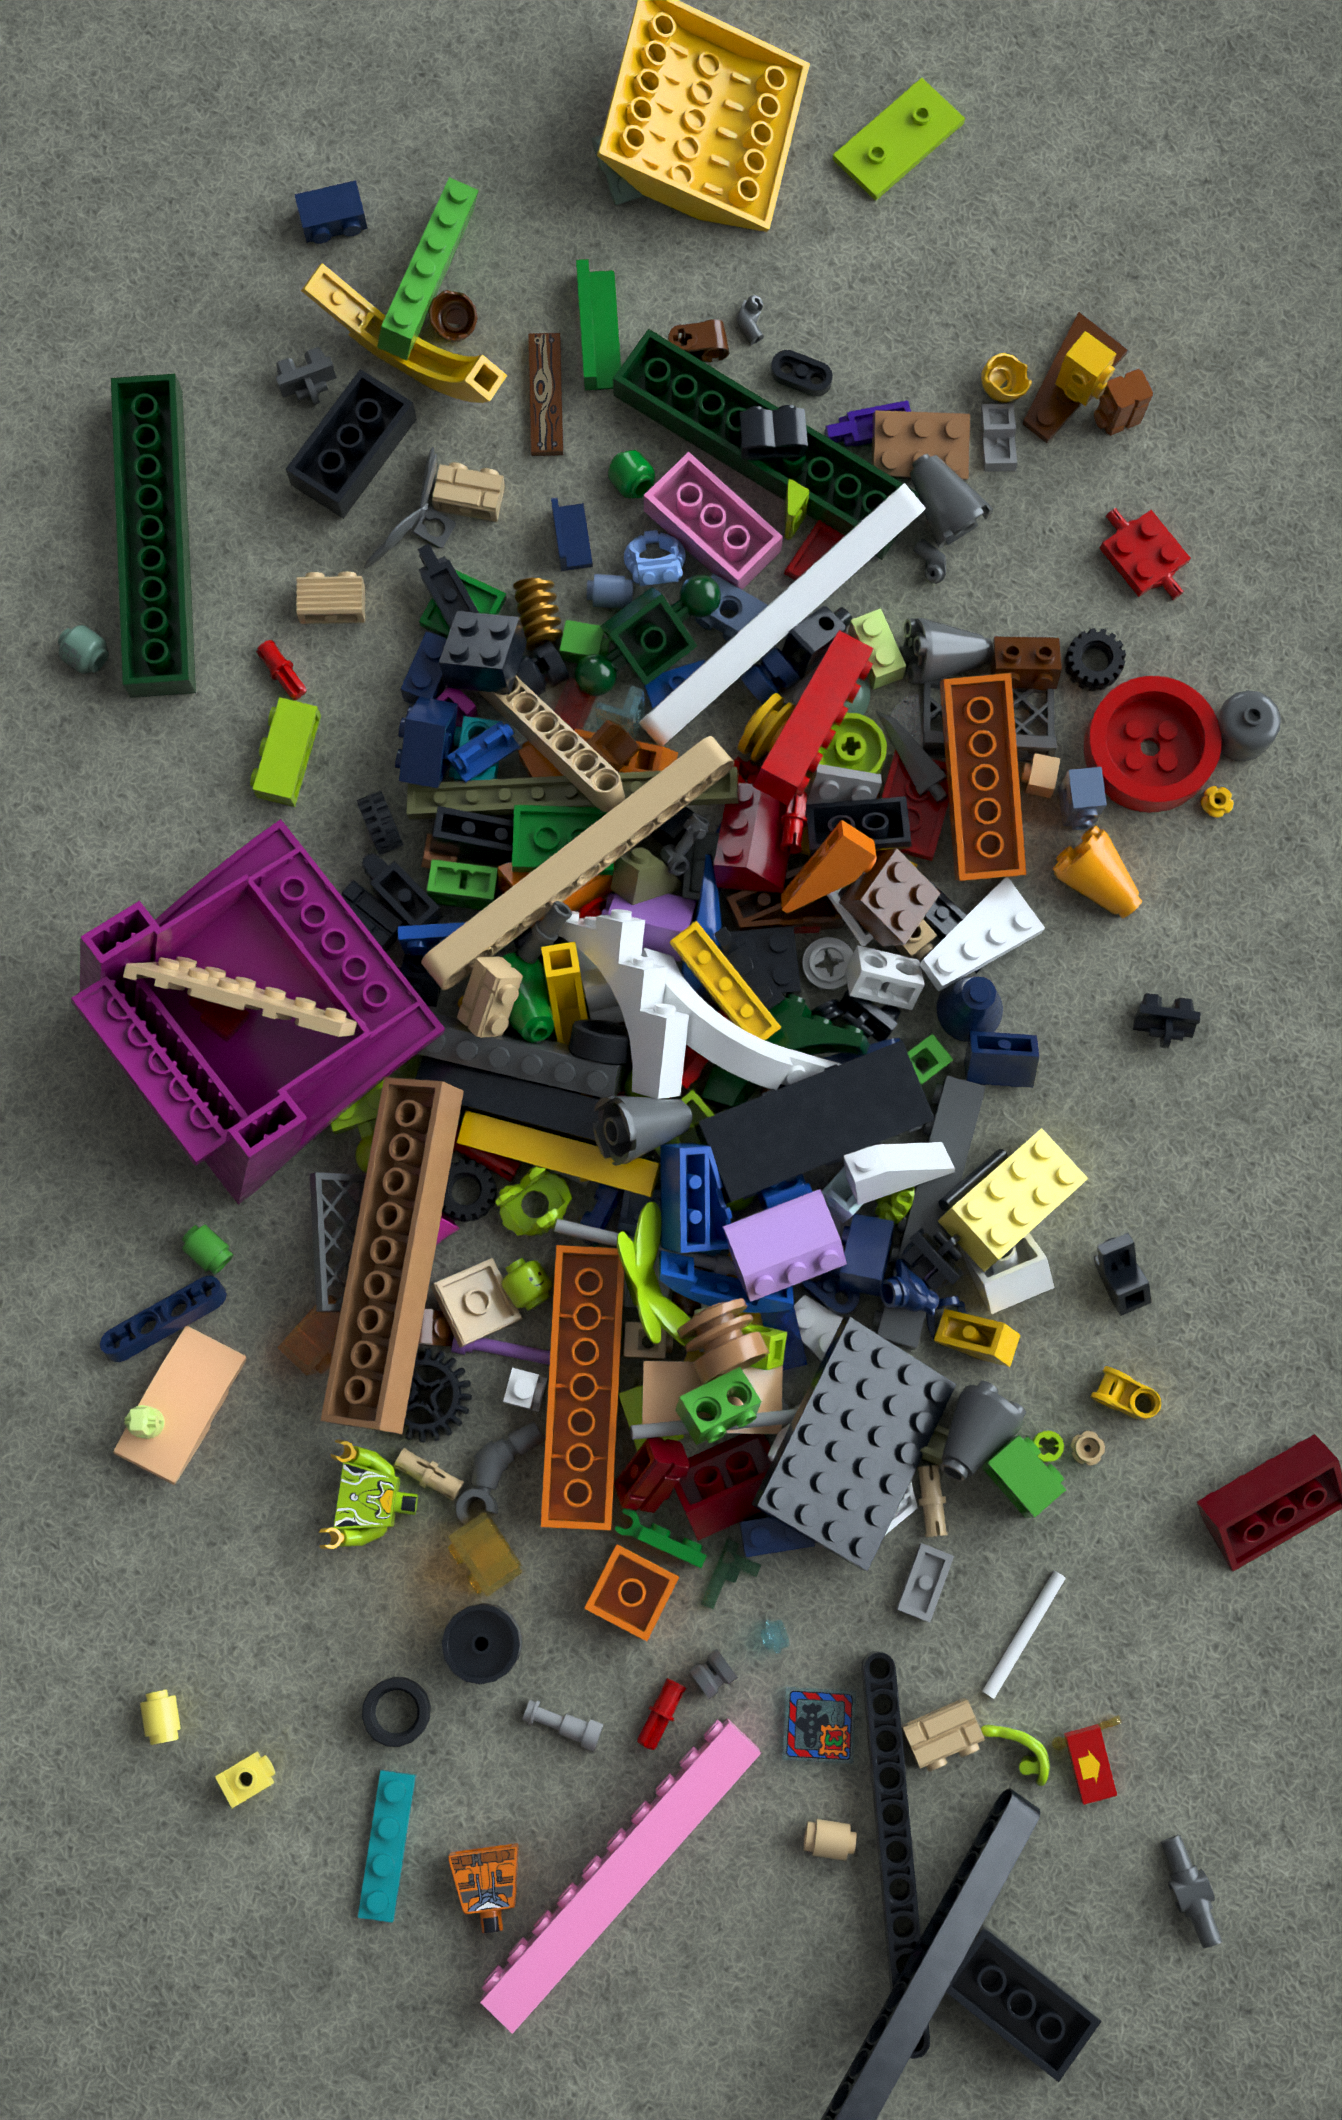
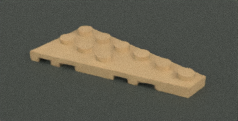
M161 957L158 962L128 963L125 967L123 977L128 979L154 978L156 979L154 986L174 990H185L186 987L188 988L187 994L240 1010H244L245 1007L256 1010L262 1008L264 1009L262 1016L283 1020H291L294 1017L296 1018L295 1024L337 1037L350 1036L355 1033L357 1022L346 1018L347 1013L334 1008H326V1011L316 1008V1002L301 997H296L295 1000L285 997L286 992L272 987H266L265 990L255 987L256 982L251 979L236 977L234 980L225 977L226 971L215 967H206V969L196 967L197 961L189 958L176 957V960Z

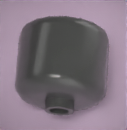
M1246 690L1235 693L1223 703L1216 714L1222 737L1221 754L1231 760L1245 762L1256 759L1269 748L1280 731L1281 716L1278 707L1270 697L1261 692Z

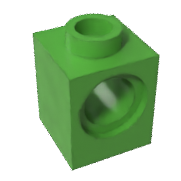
M566 620L560 646V657L563 661L579 663L581 659L591 654H601L604 656L608 654L610 640L605 638V633L599 625Z

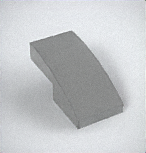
M982 404L981 428L984 472L1016 471L1017 454L1014 404Z

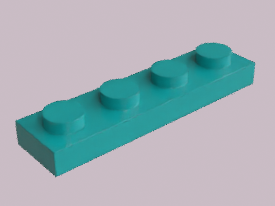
M380 1770L358 1918L394 1922L416 1774Z

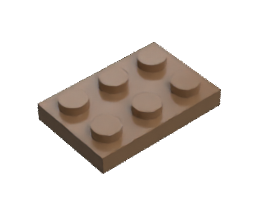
M875 410L873 412L872 465L895 479H911L910 472L914 469L912 463L928 453L930 457L937 455L963 480H968L970 414Z

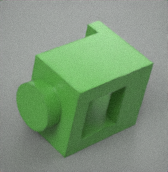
M933 1033L908 1052L921 1086L953 1061L952 1057ZM924 1059L928 1064L927 1069L919 1070L915 1065L916 1060Z

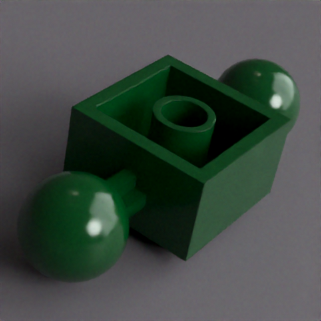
M695 575L688 578L681 586L679 600L671 606L662 593L651 587L603 623L600 627L615 649L605 656L591 654L580 660L575 669V681L580 690L590 696H601L608 693L616 682V672L626 664L634 676L646 686L694 650L697 644L682 622L691 615L706 617L716 611L721 601V591L716 581L706 575Z

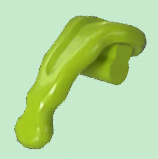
M983 1725L981 1727L983 1736L1000 1737L1016 1741L1029 1748L1036 1757L1024 1756L1021 1759L1019 1770L1024 1775L1038 1774L1035 1781L1038 1786L1046 1784L1050 1771L1048 1752L1040 1741L1023 1731L1004 1726Z

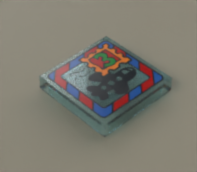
M785 1686L782 1760L853 1764L856 1691Z

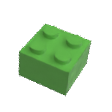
M1018 1435L1014 1436L982 1466V1469L1024 1518H1035L1066 1491L1065 1487L1061 1484L1064 1478L1052 1464L1046 1466L1038 1457L1041 1451L1029 1437L1023 1439Z

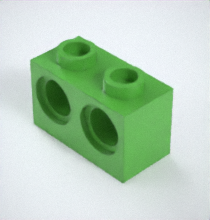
M432 859L427 895L439 905L483 910L497 899L498 868Z
M738 1367L680 1396L675 1410L693 1441L698 1445L706 1440L708 1443H713L722 1438L727 1433L726 1430L736 1425L742 1428L753 1422L757 1418L756 1415L762 1401L741 1367ZM737 1397L742 1401L743 1405H732L727 1398ZM707 1412L712 1416L713 1420L703 1421L697 1416V1413Z

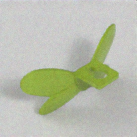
M648 1202L640 1212L634 1242L631 1241L625 1232H620L617 1236V1249L622 1266L626 1272L624 1278L632 1302L638 1307L639 1317L648 1338L655 1344L660 1343L662 1327L680 1344L685 1346L696 1338L697 1335L687 1339L680 1338L677 1330L688 1322L690 1318L676 1304L662 1295L653 1268L661 1238V1212L655 1202Z

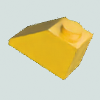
M944 1308L934 1341L977 1359L1010 1367L1020 1334L1005 1323Z

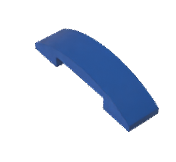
M663 1250L659 1254V1280L675 1292L696 1302L712 1306L721 1302L743 1298L747 1305L743 1312L747 1313L785 1311L792 1309L794 1305L793 1286L750 1302L738 1278L695 1269L693 1257Z

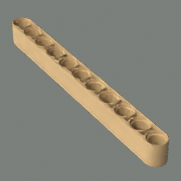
M712 736L704 738L431 949L423 957L422 965L441 989L447 990L455 986L472 973L477 957H492L544 917L555 901L563 902L723 778L734 766V761Z

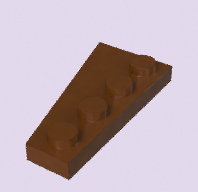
M1078 312L1023 421V425L1046 443L1052 439L1082 405L1079 401L1076 402L1068 398L1064 390L1055 384L1065 355L1081 335L1086 331L1116 353L1112 364L1114 368L1128 351L1080 312Z

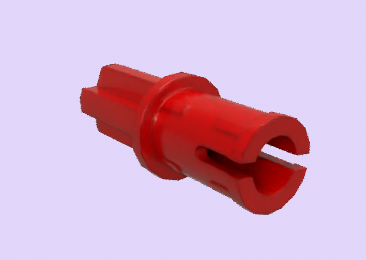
M273 640L263 642L257 648L256 654L268 667L272 680H278L293 700L300 699L301 696L305 695L307 689L293 671V663L290 660H286Z
M803 792L801 797L795 794L789 806L786 805L785 814L781 817V823L784 826L780 849L785 853L788 846H790L789 854H797L802 850L803 828L807 826V818L805 817L806 792Z
M666 1678L653 1707L649 1706L648 1708L651 1710V1713L637 1739L640 1745L649 1750L656 1749L669 1721H674L672 1716L687 1688Z

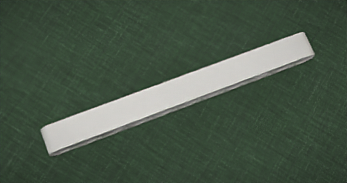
M904 483L640 720L639 724L658 746H663L785 637L792 628L797 626L926 509L908 486Z

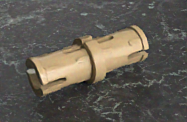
M406 1448L401 1451L393 1466L395 1469L419 1481V1485L423 1488L428 1486L452 1501L456 1499L464 1484V1481L438 1468L439 1464L432 1461L430 1463Z
M939 1465L917 1467L922 1499H919V1506H923L926 1537L948 1535L943 1503H946V1496H942Z

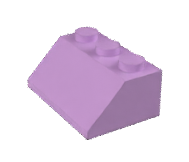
M820 1189L723 1226L737 1277L750 1302L847 1264L840 1236Z

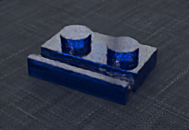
M600 1183L594 1195V1199L598 1201L592 1212L588 1210L585 1212L580 1224L605 1230L624 1190ZM582 1239L583 1242L593 1247H596L598 1242Z

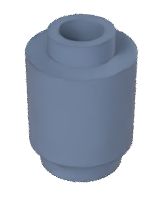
M594 574V581L588 580L587 600H593V607L623 609L624 606L632 602L633 580L625 579V576Z

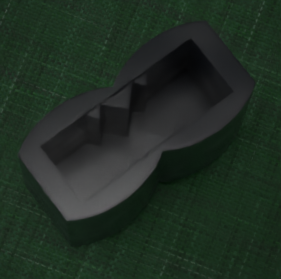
M783 405L771 411L760 406H753L740 412L738 425L741 459L764 460L773 457L792 459L806 456L808 442L805 409L797 408L794 405Z

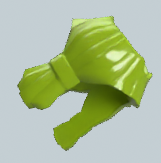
M535 1166L529 1170L519 1184L508 1185L501 1189L499 1192L500 1196L495 1203L497 1207L500 1206L502 1224L508 1230H512L517 1236H542L548 1233L550 1229H554L557 1218L563 1220L567 1205L572 1200V1196L563 1178H559L555 1173H549L544 1167L538 1168ZM532 1191L542 1192L549 1201L548 1211L539 1218H530L522 1209L523 1198Z

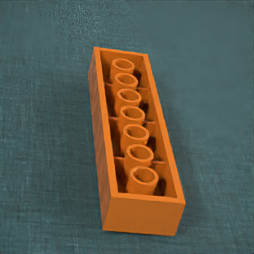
M556 1245L541 1527L611 1530L624 1268L617 1248Z

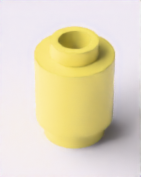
M167 1690L146 1694L147 1701L141 1702L140 1707L145 1737L149 1736L150 1745L179 1739L177 1730H180L181 1727L176 1696H168Z

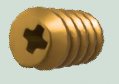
M525 578L513 584V588L516 590L515 600L519 603L517 605V612L521 615L520 620L522 627H524L523 631L527 641L525 649L532 651L547 641H550L554 646L555 640L563 636L562 630L553 629L561 624V619L559 617H551V615L559 611V607L548 604L557 598L555 593L546 592L554 588V582L541 578Z

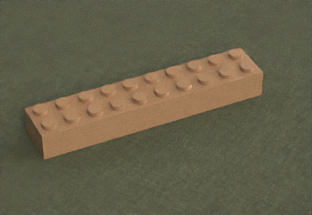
M384 1077L321 1421L402 1434L464 1092L443 1081Z

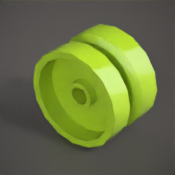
M847 713L840 727L833 724L831 729L836 731L828 749L826 750L821 747L818 751L823 754L819 764L880 774L885 762L887 742L883 731L872 719L862 714Z

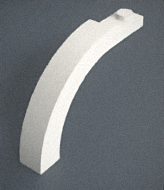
M643 948L641 956L653 958V964L667 967L663 1004L673 1005L676 1007L675 1011L689 1015L686 1044L714 1064L747 1081L769 1089H775V1091L780 1084L788 1086L821 1073L825 1068L832 1065H841L837 1062L772 1044L741 1029L716 1012L692 989L678 969L673 956Z

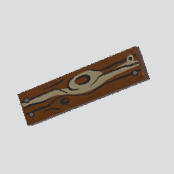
M530 333L528 337L531 455H563L560 333Z

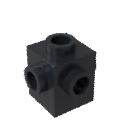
M405 954L402 966L397 968L427 1006L437 1007L441 987L422 965L423 956Z

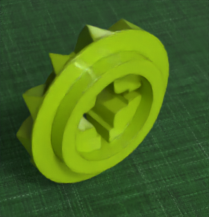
M914 1186L875 1199V1202L878 1204L875 1214L880 1219L894 1221V1224L900 1222L912 1206Z

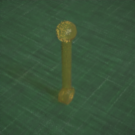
M1117 1715L1098 1725L1103 1730L1122 1723L1120 1716ZM1058 1736L1053 1739L1052 1746L1055 1750L1061 1751L1066 1747L1065 1737Z

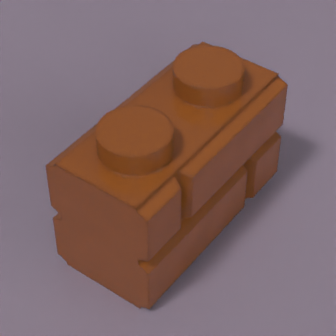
M1138 368L1126 373L1124 378L1119 376L1107 382L1103 395L1099 398L1100 402L1097 410L1094 411V419L1100 429L1104 428L1110 436L1123 431L1125 427L1128 429L1141 424L1153 396V391L1143 371Z

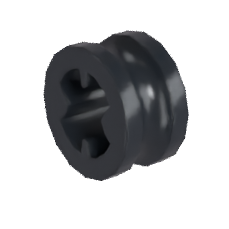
M837 998L829 1000L811 1011L812 1016H821L831 1022L840 1018L845 1013L837 1008L839 1003Z

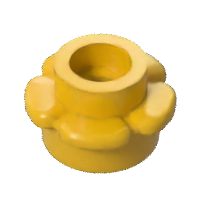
M1212 786L1205 790V796L1201 799V806L1204 811L1215 818L1222 817L1225 813H1230L1234 802L1231 800L1232 794L1228 789ZM1215 799H1219L1220 804H1216Z

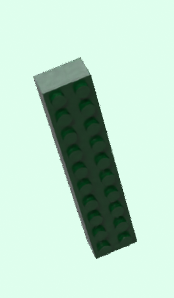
M650 329L645 332L613 378V393L616 398L784 501L786 499L788 479H792L809 489L806 514L817 521H822L843 535H847L903 484L806 425L808 442L806 456L792 459L774 457L764 460L741 459L738 425L740 412L753 406H760L771 411L778 409V407ZM908 487L919 499L920 494L915 490L911 489L910 487ZM899 534L874 556L883 560Z
M175 373L111 378L123 686L131 698L196 693L183 391Z

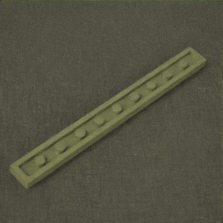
M732 767L723 778L687 806L738 803L737 767ZM661 771L618 773L624 789L625 799ZM565 776L472 780L467 783L464 781L441 782L438 788L408 784L406 815L410 820L432 819L436 816L438 806L488 816L514 814V805L596 806Z

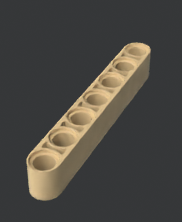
M517 676L515 677L510 694L479 691L484 699L598 809L608 813L625 800V793L618 772Z

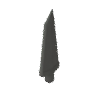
M876 711L918 794L922 796L929 791L937 803L944 801L948 797L940 785L947 778L944 771L938 767L896 718Z

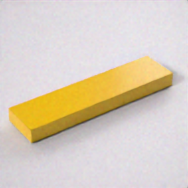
M697 921L669 942L733 1024L762 1040H767L781 1029L779 1023Z

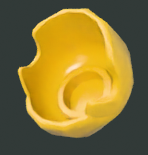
M1000 353L989 358L981 373L982 386L985 392L993 400L1002 403L1017 400L1025 395L1032 385V380H1029L1027 377L1028 366L1018 361L1015 356L1006 353ZM1007 380L1006 386L1004 388H1000L1002 384Z

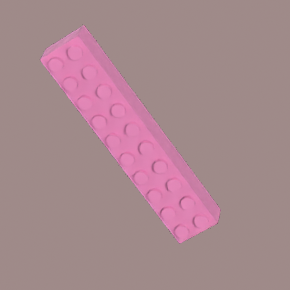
M728 1718L723 1723L717 1719L703 1735L706 1740L704 1745L699 1750L693 1746L679 1762L682 1767L675 1777L669 1773L655 1789V1793L658 1796L654 1801L649 1804L645 1800L631 1816L633 1824L627 1831L620 1828L607 1842L608 1846L606 1849L608 1852L601 1859L596 1855L583 1869L584 1873L581 1875L584 1879L580 1884L576 1886L573 1882L570 1883L558 1897L557 1905L559 1907L552 1914L549 1910H546L533 1925L532 1933L534 1935L531 1939L527 1941L522 1937L509 1952L510 1956L507 1958L509 1963L506 1967L502 1969L497 1965L484 1980L485 1984L481 1988L484 1993L480 2003L512 2034L761 1754L759 1748Z

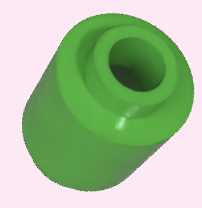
M197 1225L193 1226L182 1238V1241L185 1243L182 1250L206 1272L210 1270L214 1275L219 1273L233 1257V1254L229 1251L230 1246L207 1225H203L200 1228Z

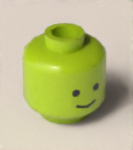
M520 1258L505 1268L508 1275L503 1278L501 1284L515 1307H525L529 1311L551 1297L548 1292L552 1289V1282L538 1261L531 1260L526 1263L523 1258Z

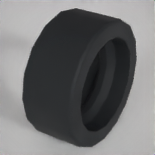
M593 1019L578 1020L573 1023L569 1042V1050L572 1054L590 1061L609 1064H624L632 1060L630 1039L626 1026Z
M392 1677L379 1682L368 1692L362 1706V1720L366 1731L376 1742L387 1747H401L412 1743L425 1731L430 1720L431 1705L427 1693L417 1682L406 1677ZM393 1690L408 1693L415 1700L417 1706V1718L414 1724L407 1731L401 1733H391L384 1730L376 1717V1706L379 1699L385 1693Z

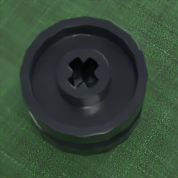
M489 1603L470 1605L455 1614L445 1628L442 1640L444 1660L451 1671L466 1682L475 1684L495 1682L511 1671L520 1657L523 1643L520 1626L513 1615L501 1606ZM478 1637H485L488 1640V1647L483 1651L478 1650V1644L475 1642Z

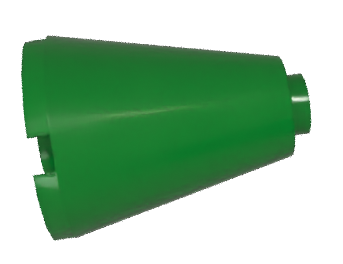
M508 953L502 957L512 965V968H515L523 975L518 990L519 995L514 1002L508 1019L509 1024L526 1041H543L554 1030V1020L544 967L539 959H537L535 964H530L521 959L520 956H517L516 953Z

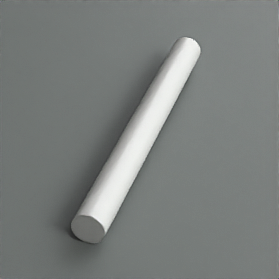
M1053 1571L982 1690L994 1699L1066 1579L1063 1575Z

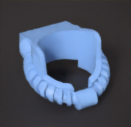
M657 530L644 531V535L634 538L624 551L625 565L632 573L633 582L640 586L679 582V579L683 576L682 566L686 557L685 549L679 540L669 534H659ZM659 543L660 549L671 553L656 559L639 557V554L646 550V544Z

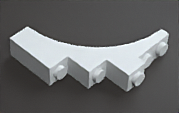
M621 909L611 910V915L584 917V919L579 918V912L572 911V916L559 930L558 936L563 937L569 942H575L576 947L598 967L612 988L623 1013L630 1039L633 1063L632 1092L655 1099L680 1096L689 1015L675 1011L676 1007L673 1005L663 1004L667 967L653 964V958L641 956L645 920L631 917V911Z

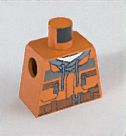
M518 1843L451 1852L448 1856L463 1913H480L482 1933L502 1931L501 1910L515 1907Z

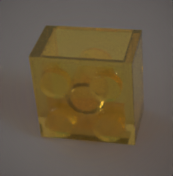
M483 1512L448 1536L452 1544L447 1546L458 1564L465 1562L471 1572L467 1579L477 1594L484 1592L487 1597L491 1596L526 1572L489 1513Z

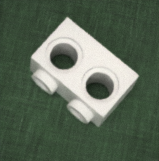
M857 945L845 970L849 995L912 1010L925 985L921 966L919 965L920 961Z

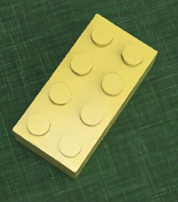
M1041 1128L949 1209L938 1222L952 1237L956 1233L961 1237L957 1243L985 1272L1088 1178Z

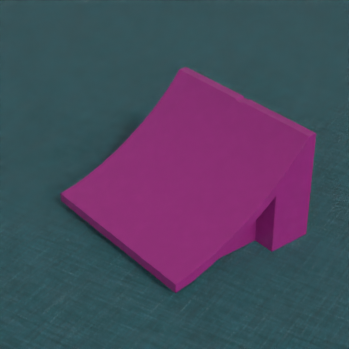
M281 819L207 874L155 920L139 900L80 937V993L71 998L72 1005L192 1163L197 1166L205 1161L238 1205L255 1193L335 1119L383 1081L384 1077H388L419 1051L444 1034L445 1031L444 1026ZM161 957L176 960V957L189 958L197 961L196 967L202 969L215 967L226 971L225 977L234 980L236 977L251 979L256 982L255 987L265 990L266 987L283 990L286 992L285 997L295 1000L296 997L312 1000L316 1002V1008L326 1011V1008L344 1011L347 1013L346 1018L357 1022L355 1033L350 1036L337 1037L295 1024L296 1018L294 1017L291 1020H283L262 1016L264 1010L262 1008L256 1010L245 1007L244 1010L190 996L187 994L188 988L186 987L185 990L154 986L156 980L154 978L128 979L123 977L125 967L128 963L158 962Z

